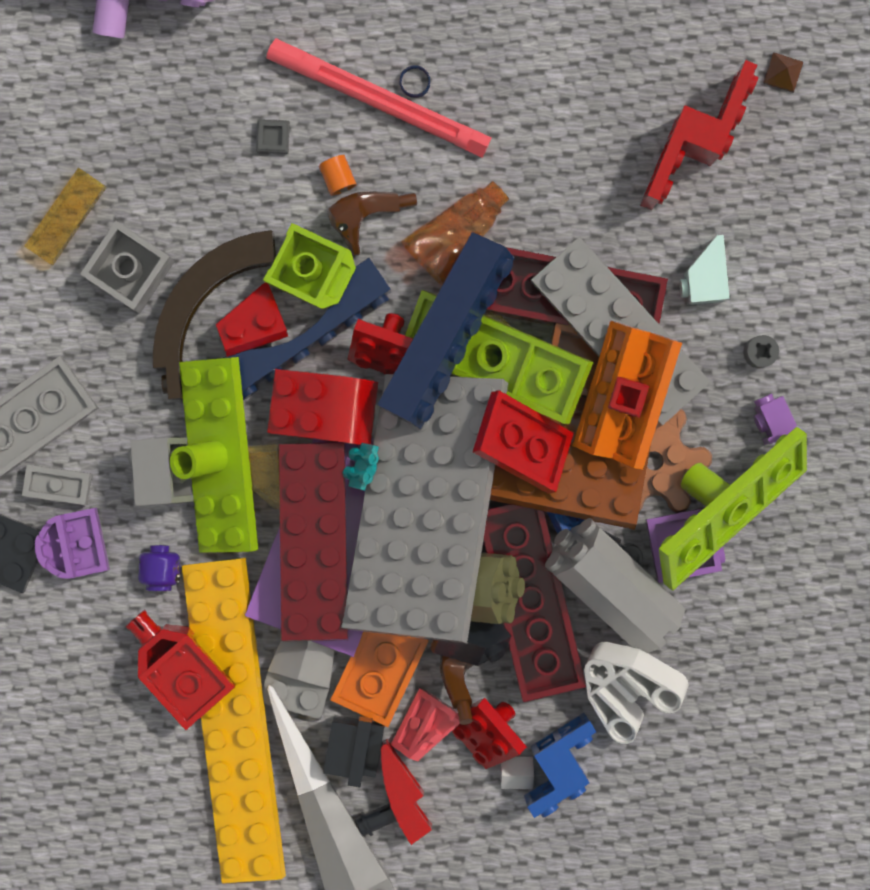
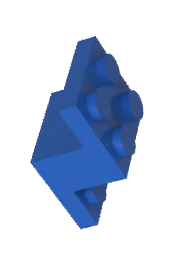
M585 713L580 714L531 745L534 757L549 779L524 795L527 808L534 818L540 814L542 817L552 814L559 808L557 805L559 802L567 797L570 800L579 797L586 791L585 786L590 783L570 750L574 746L576 749L584 747L593 740L591 735L596 733Z

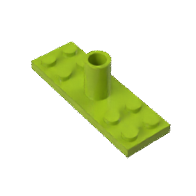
M421 290L405 336L415 337L437 297L436 294ZM483 315L480 329L471 337L466 346L463 360L455 366L452 374L467 378L504 379L508 382L507 395L545 416L563 424H570L593 362Z
M239 357L179 362L188 445L178 447L172 452L170 467L178 478H191L199 553L253 552L259 550Z
M795 427L788 435H782L771 450L766 454L759 455L753 462V465L731 485L702 463L693 465L686 472L681 482V488L703 504L705 508L697 515L690 516L675 535L668 536L662 542L659 548L663 584L674 591L807 471V433Z

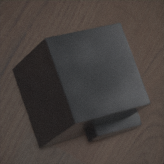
M335 715L331 725L323 773L349 778L348 786L359 788L361 787L363 776L376 778L385 726L373 722V718L360 716L359 719Z

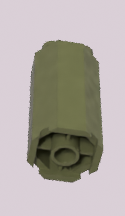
M481 553L471 621L493 624H510L513 622L518 597H522L524 594L525 582L523 578L519 577L516 559L512 555Z

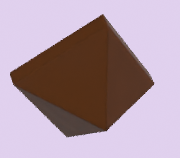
M773 52L763 83L794 93L803 61Z

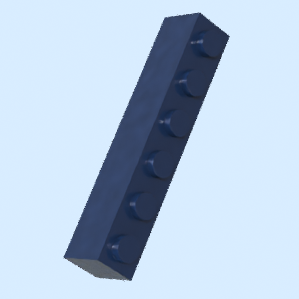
M474 232L471 233L377 404L379 407L419 429L431 418L434 412V404L439 395L447 389L450 375L455 366L463 360L466 346L471 337L480 329L481 319L486 309L494 303L497 297V289L503 278H506L512 270L515 257L505 246Z

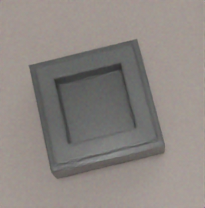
M257 119L256 152L289 154L290 121Z

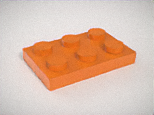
M363 632L355 655L350 657L330 700L365 717L373 718V721L389 727L429 639Z

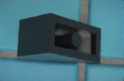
M471 621L467 643L433 640L430 649L433 653L479 666L487 661L493 663L501 659L506 653L505 648L512 636L502 623L493 624Z

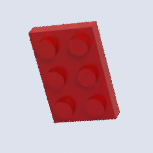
M497 390L490 394L472 452L548 494L557 492L573 432L502 391Z

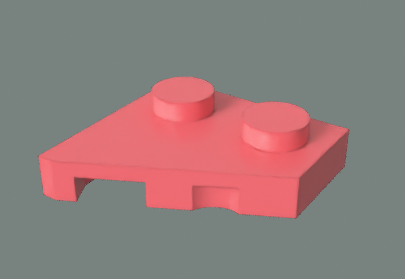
M419 688L391 746L409 759L419 761L460 724L458 711L430 692Z

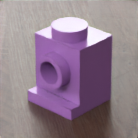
M771 393L754 401L757 413L753 416L755 424L761 433L766 432L767 437L762 439L764 445L776 442L782 435H788L797 427L783 396L774 398Z

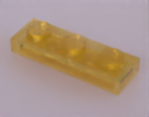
M78 167L24 247L49 264L54 265L107 187Z

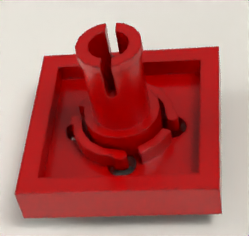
M388 313L385 316L382 327L358 319L353 331L347 360L360 368H371L384 373V375L394 374L413 338L400 334L401 328L404 326V319L397 314Z
M486 698L473 703L470 706L473 721L466 725L459 724L452 730L453 735L464 743L472 753L475 761L485 769L519 756L527 747L508 725V722L515 717L516 713L513 707L506 702L499 703L495 709Z

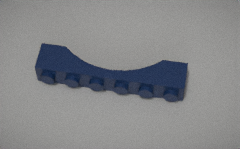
M370 258L356 266L339 303L330 306L320 320L305 333L289 342L271 348L249 349L223 357H239L243 400L258 391L256 385L266 379L269 383L272 382L275 369L283 370L282 367L291 361L295 365L300 363L311 354L308 349L317 343L321 347L337 337L335 333L337 329L343 325H346L347 328L354 326L358 319H363L362 312L369 307L376 310L390 300L387 295L392 292L391 288Z

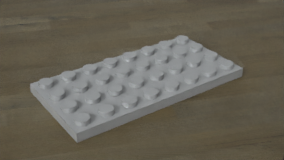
M394 374L385 375L382 395ZM450 377L447 389L439 395L434 404V412L431 418L424 423L421 429L401 420L380 407L373 444L379 447L377 453L379 460L373 480L366 486L342 628L354 631L467 643L495 464L476 455L472 451L491 392L500 390L505 394L507 393L508 382L504 379Z

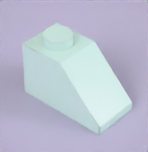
M717 235L712 239L684 273V279H680L681 298H686L687 305L725 302L730 299L724 235Z

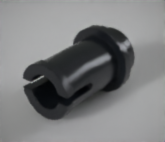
M390 802L367 814L361 812V816L356 818L362 835L366 836L369 834L370 837L374 835V831L397 822Z

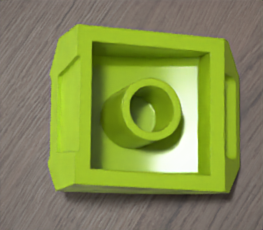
M291 223L286 233L287 236L263 281L278 290L321 309L338 304L356 269L351 251Z

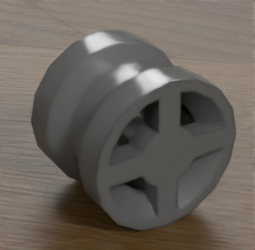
M760 335L754 337L744 346V359L750 366L755 368L770 366L778 358L779 346L770 336Z

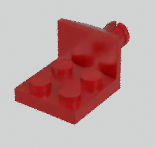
M145 609L125 626L141 644L138 650V678L185 730L235 688V684L195 641L193 638L194 632L189 626L165 624L161 628L151 619Z

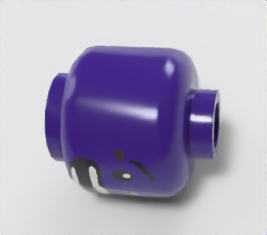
M150 545V551L139 555V582L142 585H146L147 591H171L172 586L180 581V556L175 552H169V545Z

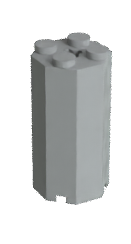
M591 518L571 528L570 531L564 529L557 534L554 539L556 546L546 561L545 567L633 648L641 649L646 653L658 650L667 642L663 637L668 631L674 635L680 628L685 608Z

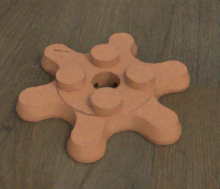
M682 409L663 426L659 424L656 426L650 452H658L661 455L662 466L657 470H650L647 467L639 512L645 500L654 495L664 498L672 511L676 513L686 511L691 504V498L681 488L684 475L697 463H702L707 468L712 463V454L705 447L689 448L682 443L680 432L687 420L686 414Z

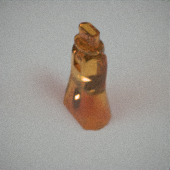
M492 181L484 189L479 187L476 193H469L457 200L441 214L404 238L401 243L430 276L443 286L471 233L474 232L484 237L493 226L497 215L502 212L500 208L509 200V197Z

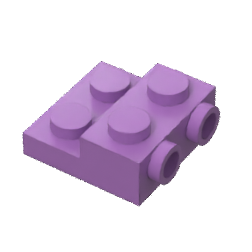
M704 508L645 519L658 583L663 582L659 548L662 542L668 536L675 535L690 516L697 515ZM723 547L689 577L722 571L721 563H725Z

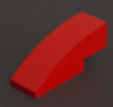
M386 739L381 744V764L385 789L396 820L412 845L432 830V823L416 802L424 796V790Z

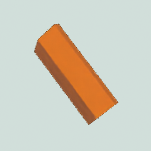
M610 321L572 446L589 454L611 458L632 468L643 470L682 343L655 333ZM617 376L634 379L650 386L640 418L608 408Z

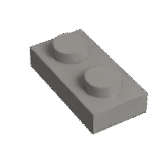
M26 464L22 496L88 505L92 474Z

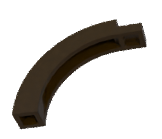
M272 230L240 236L211 250L195 262L173 288L160 314L153 345V368L157 370L166 369V375L161 376L163 394H168L169 400H183L179 362H183L185 338L198 308L216 288L232 277L252 269L272 266L276 258L275 235Z

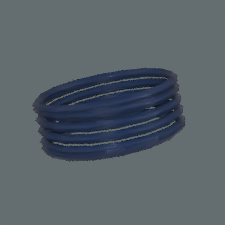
M412 65L402 71L399 81L402 92L411 98L422 97L428 92L430 76L425 68ZM419 69L427 75L428 85L422 93L411 94L403 88L402 78L407 71Z

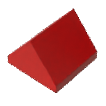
M617 376L608 408L640 418L650 386L634 379Z

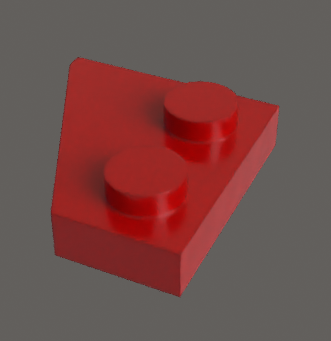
M263 283L216 324L217 332L227 357L288 337L286 326L271 288L267 283Z

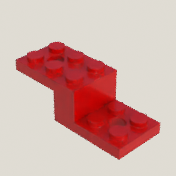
M745 60L735 73L717 118L684 105L674 121L640 206L652 210L657 203L662 205L673 185V181L668 178L670 174L674 175L676 170L679 169L684 156L711 166L717 159L722 160L724 154L728 153L734 136L729 135L730 131H734L736 125L740 124L746 110V106L741 104L752 94L759 78L754 75L757 64Z

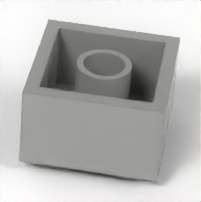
M115 221L80 275L134 311L141 313L175 260Z
M155 438L130 441L131 448L128 451V460L133 471L130 491L132 498L135 500V506L194 501L191 478H178L170 467L172 452L178 447L188 445L187 438Z

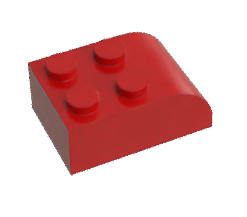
M275 369L267 433L361 445V443L371 445L379 382L346 376Z

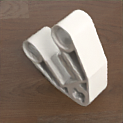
M610 642L597 643L584 668L588 700L613 740L621 744H628L634 741L643 721V711L635 703L638 696L646 697L661 712L674 713L681 708L689 686L687 678L682 673L643 650Z

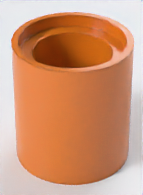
M345 155L332 157L319 164L318 167L331 196L341 194L340 190L347 188V190H350L357 186Z

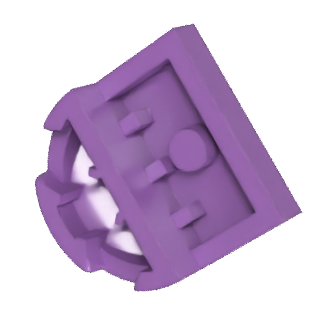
M97 508L55 516L46 522L39 535L36 536L35 553L38 562L44 569H47L59 578L70 579L110 570Z

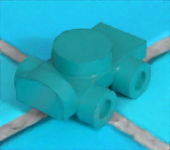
M361 443L360 449H350L349 458L356 462L354 467L347 466L343 470L344 478L350 480L349 487L365 491L367 484L372 482L377 470L379 447Z

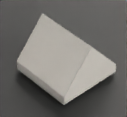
M517 756L501 763V789H533V756Z

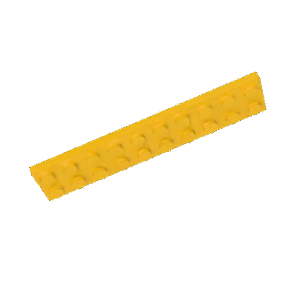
M246 558L182 565L189 628L194 632L193 638L235 684V688L201 717L222 883L282 880L286 877L254 620L245 616L251 601Z

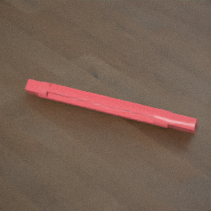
M275 38L268 49L267 59L453 143L455 146L483 158L492 137L355 76Z

